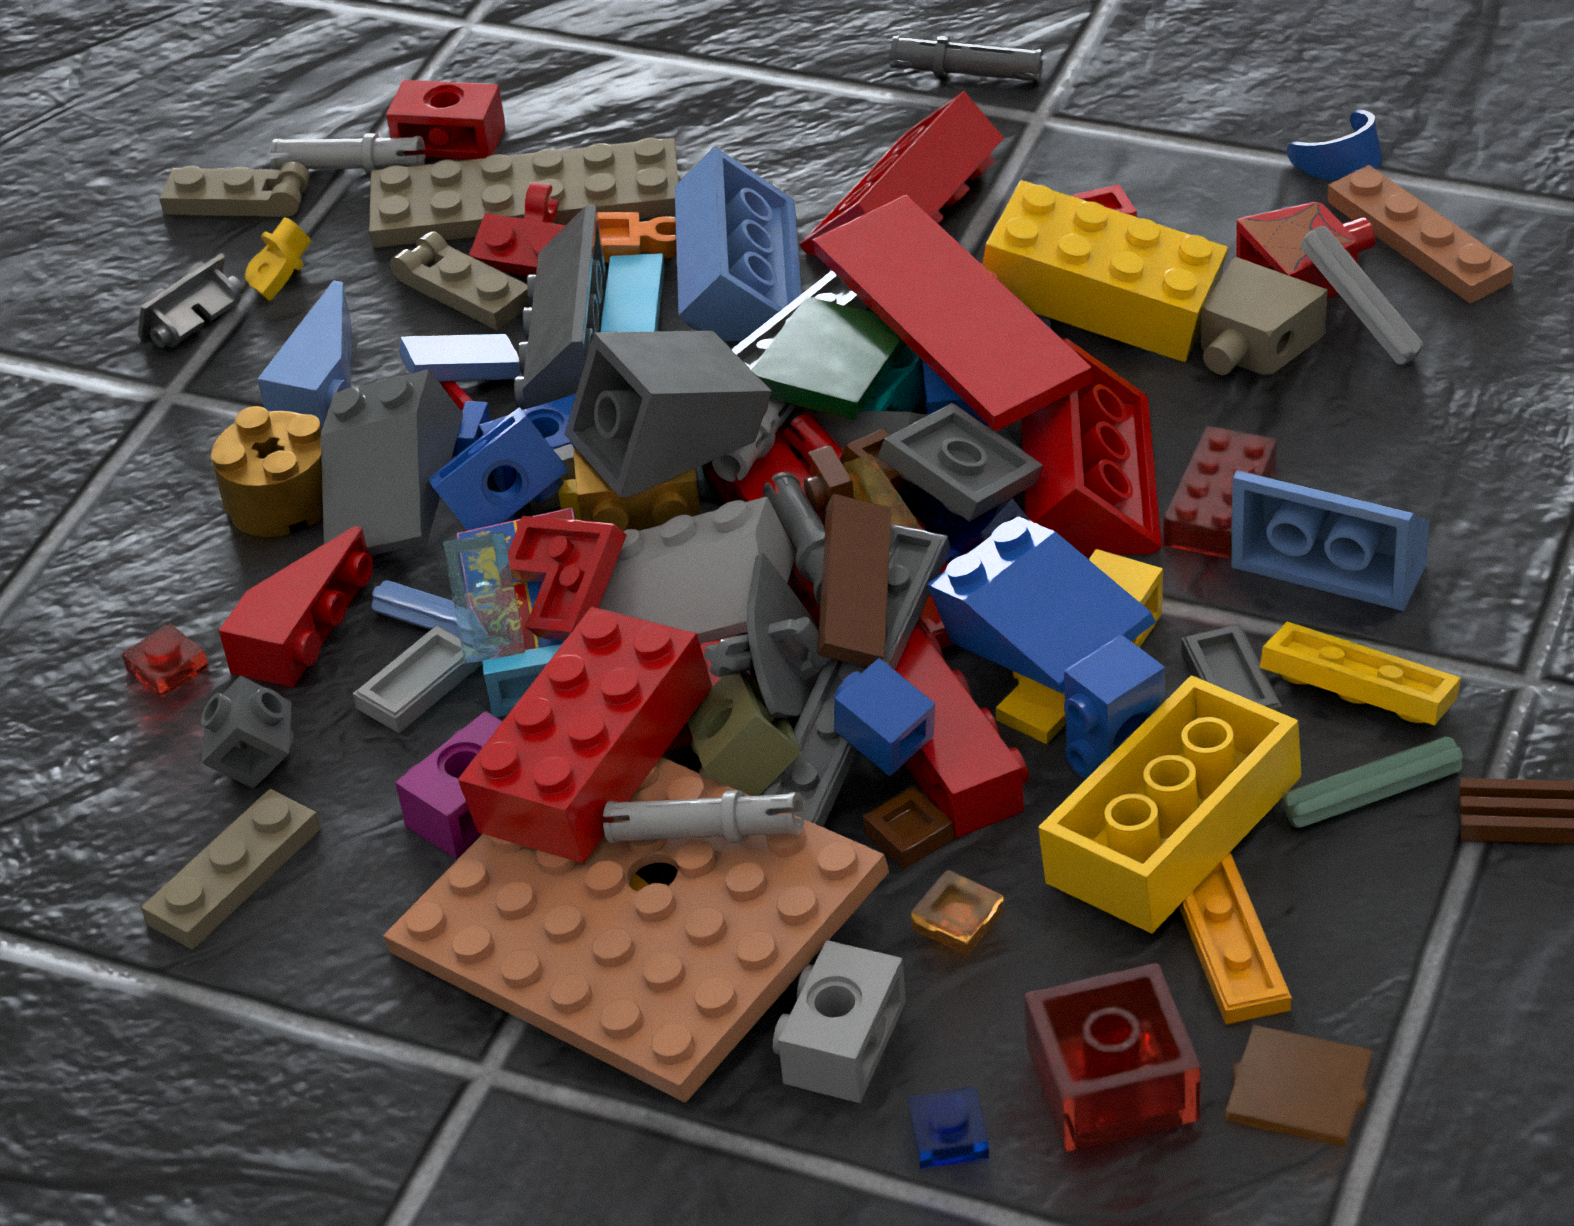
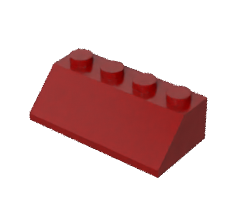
M965 91L961 92L905 132L808 234L799 246L805 253L816 256L813 244L814 238L904 195L911 198L938 224L944 217L939 212V209L942 206L947 209L956 203L969 190L965 183L968 177L971 181L976 179L994 163L995 159L990 153L1004 137Z
M1065 338L1063 341L1092 367L1093 383L1021 419L1023 451L1043 464L1037 483L1025 490L1026 520L1055 531L1085 557H1091L1096 549L1115 555L1154 554L1162 547L1148 396L1068 338Z

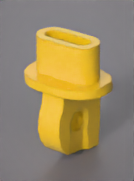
M286 217L283 218L272 234L263 232L261 239L266 244V247L255 255L246 268L245 278L248 284L268 301H271L277 295L295 268L301 271L304 263L300 257L312 242L296 223Z

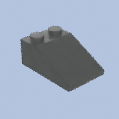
M429 369L404 376H395L388 380L355 388H347L333 394L321 432L324 544L354 526L363 528L367 551L371 556L427 544L440 500L439 494L435 491L428 478L451 461L464 415Z

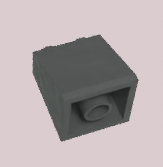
M714 331L594 332L564 435L619 497H631L754 443L763 416L767 412L772 391Z

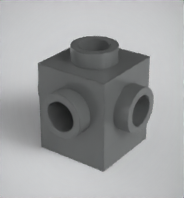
M240 676L223 694H214L202 712L201 725L204 727L202 764L254 789L289 754L294 738V732L290 729L292 702L283 698L274 690L264 688Z

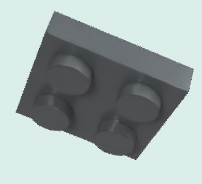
M953 403L886 437L878 455L879 459L898 471V474L903 479L918 485L941 501L950 512L960 515L968 521L974 520L1035 485L1043 468V464Z

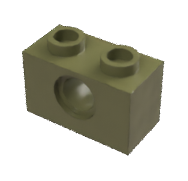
M747 671L722 677L711 688L687 721L693 738L690 741V746L699 756L702 767L699 769L701 776L716 780L725 787H732L750 796H760L802 753L789 719L770 716L757 679Z

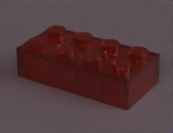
M1206 426L1164 516V546L1232 559L1233 476L1238 470L1271 478L1276 468L1277 439Z

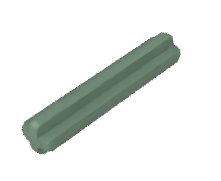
M1445 736L1288 791L1283 796V810L1293 827L1303 828L1458 773L1462 769L1463 754L1460 747H1457L1454 739Z

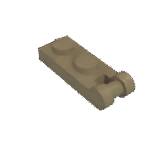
M288 162L282 166L281 170L248 169L246 167L203 169L196 166L173 168L159 199L163 215L289 217L294 215L299 208L302 200L301 194L307 188L310 173L304 165L297 162Z
M429 231L419 238L416 242V248L413 250H402L390 260V266L394 275L402 283L495 330L500 329L523 312L524 308L530 307L527 284L448 246L444 238L435 231Z

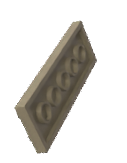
M645 138L638 142L612 145L597 143L584 148L566 150L544 149L537 153L511 156L497 154L483 159L465 161L443 160L435 164L410 167L396 165L383 170L371 171L369 232L372 247L415 244L419 238L429 231L437 232L444 240L476 237L485 213L523 219L525 214V197L531 182L552 185L553 189L549 199L558 200L560 203L556 218L552 222L554 224L567 225L585 206H596L597 212H639V219L676 215L675 186L679 183L675 139Z

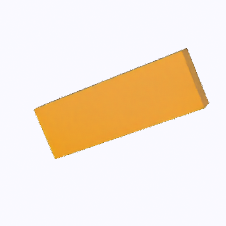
M1229 853L1179 905L1225 1025L1291 1011V995L1233 857Z

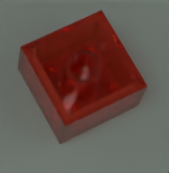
M1158 963L1024 993L1027 1048L1065 1152L1200 1120L1201 1066Z

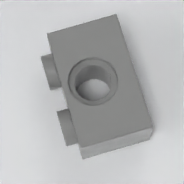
M825 941L815 964H808L801 973L797 988V1001L791 1014H782L775 1028L773 1052L780 1055L783 1084L861 1103L906 1003L902 958L833 941Z

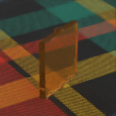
M1253 1025L1242 1062H1237L1233 1065L1235 1084L1226 1109V1120L1347 1147L1357 1108H1362L1366 1105L1367 1093L1363 1087L1372 1060V1050Z

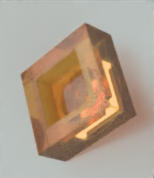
M947 870L911 911L912 929L968 955L1004 913L1003 895Z

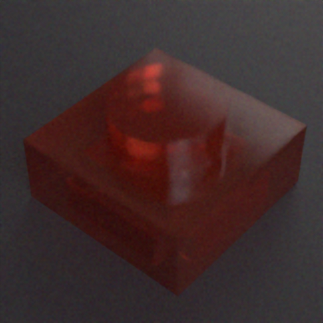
M170 623L121 653L126 670L160 698L209 667L204 649Z

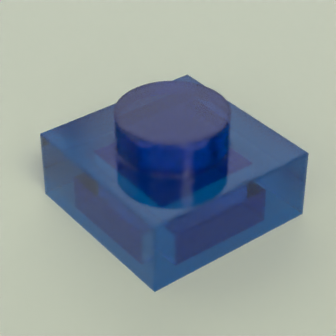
M976 1086L908 1097L909 1116L920 1169L990 1158L989 1141Z

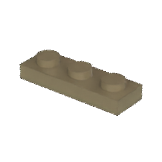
M270 788L141 907L146 925L193 950L321 830L317 813Z

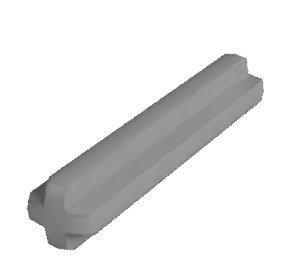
M1321 225L1311 230L1301 242V249L1397 364L1404 365L1413 360L1424 347L1422 340L1326 226Z

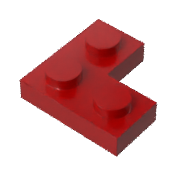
M522 516L501 569L515 580L543 582L525 628L538 638L565 641L591 607L599 608L627 534L614 523Z

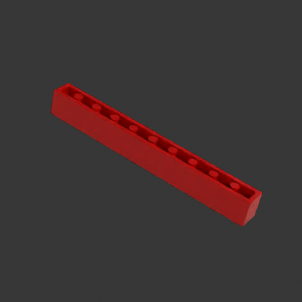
M779 427L776 431L775 442L770 451L764 457L756 459L747 475L740 481L737 476L734 482L722 479L715 472L712 461L702 465L704 475L724 504L735 500L748 502L763 498V488L767 481L778 494L780 490L773 481L772 476L781 472H789L795 475L805 493L804 479L811 477L810 465L804 458L797 459L791 451L790 444L784 439L785 431L782 427ZM822 511L816 512L825 526L826 518ZM794 560L787 584L819 625L820 606L813 596L814 584L803 578ZM916 623L895 671L936 703L934 737L904 764L928 799L953 821L954 837L958 838L1024 812L1023 784L1028 782L1029 775L1025 761L1018 749L1015 747L1008 748L999 736V730L991 712L987 708L979 709L971 698L970 689L964 675L958 669L952 671L944 661L941 647L932 632L924 633Z

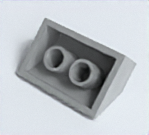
M767 496L748 502L741 500L731 501L715 511L693 517L679 515L663 525L641 531L636 529L624 530L623 532L627 536L599 607L603 610L697 633L700 644L747 632V604L756 556L764 553L787 583L797 552Z

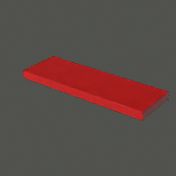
M907 195L813 239L815 255L995 432L1093 383L1092 367Z

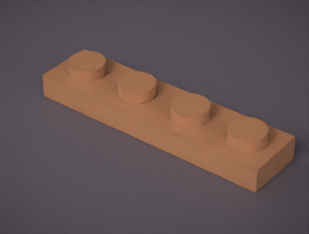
M1370 165L1328 185L1327 202L1352 220L1362 217L1366 218L1370 222L1377 238L1471 304L1512 283L1513 264Z

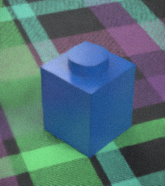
M878 658L862 673L859 671L851 673L839 685L834 695V731L887 775L891 776L934 737L936 703Z

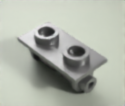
M220 253L205 264L199 262L186 271L181 280L166 290L157 289L148 295L140 307L138 337L142 340L150 334L157 346L161 348L166 345L174 347L203 327L204 321L194 312L196 309L212 321L239 304L240 296L244 294V287L236 277L231 276L227 278L223 274L225 255Z

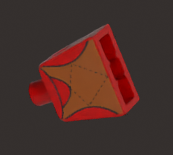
M1312 202L1237 219L1236 257L1327 289L1328 300L1339 293L1301 249L1300 244L1304 237L1311 230L1321 225L1326 226L1358 264V253L1374 247L1375 234L1370 222L1366 218L1362 217L1342 224L1322 203Z

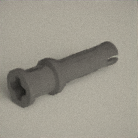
M781 472L772 476L780 492L777 494L773 486L767 481L764 484L763 496L768 497L783 528L797 550L795 558L796 567L804 579L814 584L813 596L820 606L825 526L803 492L796 476L789 472Z

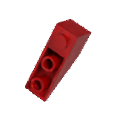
M354 526L245 592L219 629L230 674L288 687L295 686L307 666L313 665L316 661L320 647L334 626L340 625L343 621L346 609L359 589L365 587L371 578L373 559L367 551L362 527Z

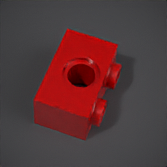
M403 79L386 113L390 138L421 136L424 140L425 150L404 151L405 155H425L427 158L463 160L487 158L493 155L506 126L499 84Z

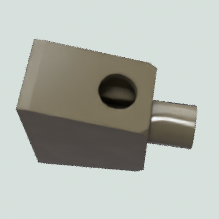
M1234 257L1203 304L1201 311V348L1204 351L1203 359L1206 366L1219 375L1228 374L1236 365L1261 375H1272L1326 334L1327 289Z

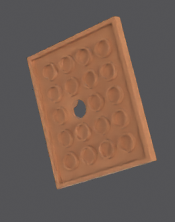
M661 757L629 802L721 798L725 791L736 789L729 786L725 787L716 780L704 778L693 770ZM780 813L778 815H785L791 813ZM805 819L803 830L799 835H792L791 833L747 835L744 842L730 843L726 841L724 836L609 843L604 835L584 864L482 834L383 937L390 953L686 1103L801 973L804 967L823 948L825 941L831 939L889 873L885 854ZM614 821V823H618V822H629V821ZM668 863L678 869L676 878L669 886L654 883L643 887L638 892L630 887L633 875L646 865Z

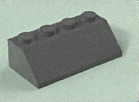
M585 206L539 252L536 274H528L527 293L530 307L523 310L524 335L528 341L519 343L520 371L524 376L515 377L516 407H520L522 410L576 394L594 332H600L607 276L596 206Z

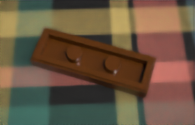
M833 494L827 504L817 653L819 656L869 667L878 658L882 661L884 659L891 508L837 494Z

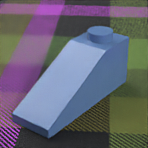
M332 281L257 380L263 405L268 412L287 411L301 415L310 414L319 419L321 429H323L333 394L351 388L352 323L343 282Z

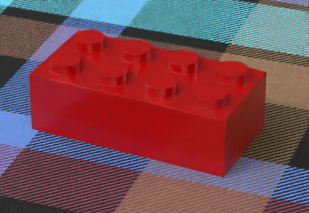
M591 607L458 778L477 832L584 864L605 835L603 823H614V817H603L606 803L609 801H630L713 687L697 633Z

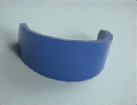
M1364 110L1352 112L1350 123L1355 133L1346 137L1321 143L1293 142L1287 146L1289 160L1301 171L1313 177L1337 181L1367 165L1377 169L1382 160V152L1374 115Z

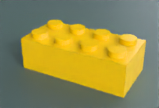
M1020 180L986 243L982 265L990 273H998V280L1033 313L1186 362L1201 330L1203 304L1221 278L1228 246L1209 241L1201 236L1190 235L1156 224L1149 219L1131 216L1104 207L1096 202L1072 197L1043 185H1035Z
M1191 675L1038 827L1045 883L1152 934L1302 777L1298 720Z

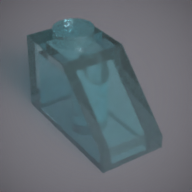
M504 531L444 541L443 547L464 663L526 653Z

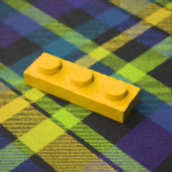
M1288 621L1263 646L1260 668L1280 674L1288 682L1301 685L1310 684L1338 693L1342 699L1348 702L1368 703L1395 712L1406 721L1413 723L1426 722L1432 725H1436L1457 700L1461 681L1459 676Z

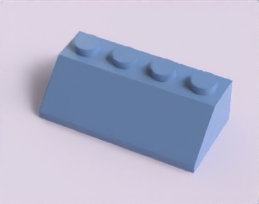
M714 146L675 186L679 316L692 329L696 331H714L724 342L740 341L751 335L802 294L795 200Z

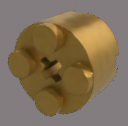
M253 406L240 411L235 417L236 423L228 427L217 438L211 452V460L222 503L226 513L231 517L232 524L240 531L250 535L278 537L291 534L289 526L303 520L307 521L308 527L323 518L321 464L322 429L319 419L310 414L301 415L287 411L268 412L267 409L260 406Z

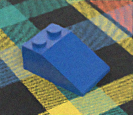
M1016 517L1014 520L998 526L993 531L991 537L968 554L951 561L944 572L927 584L951 643L1062 694L1065 693L1064 671L1121 634L1132 641L1156 623L1151 611L1059 534L1020 517Z

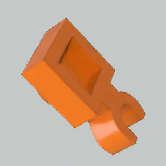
M597 212L604 262L609 263L610 256L640 255V252H649L650 254L663 253V258L677 256L676 218L662 216L653 218L649 222H639V212Z

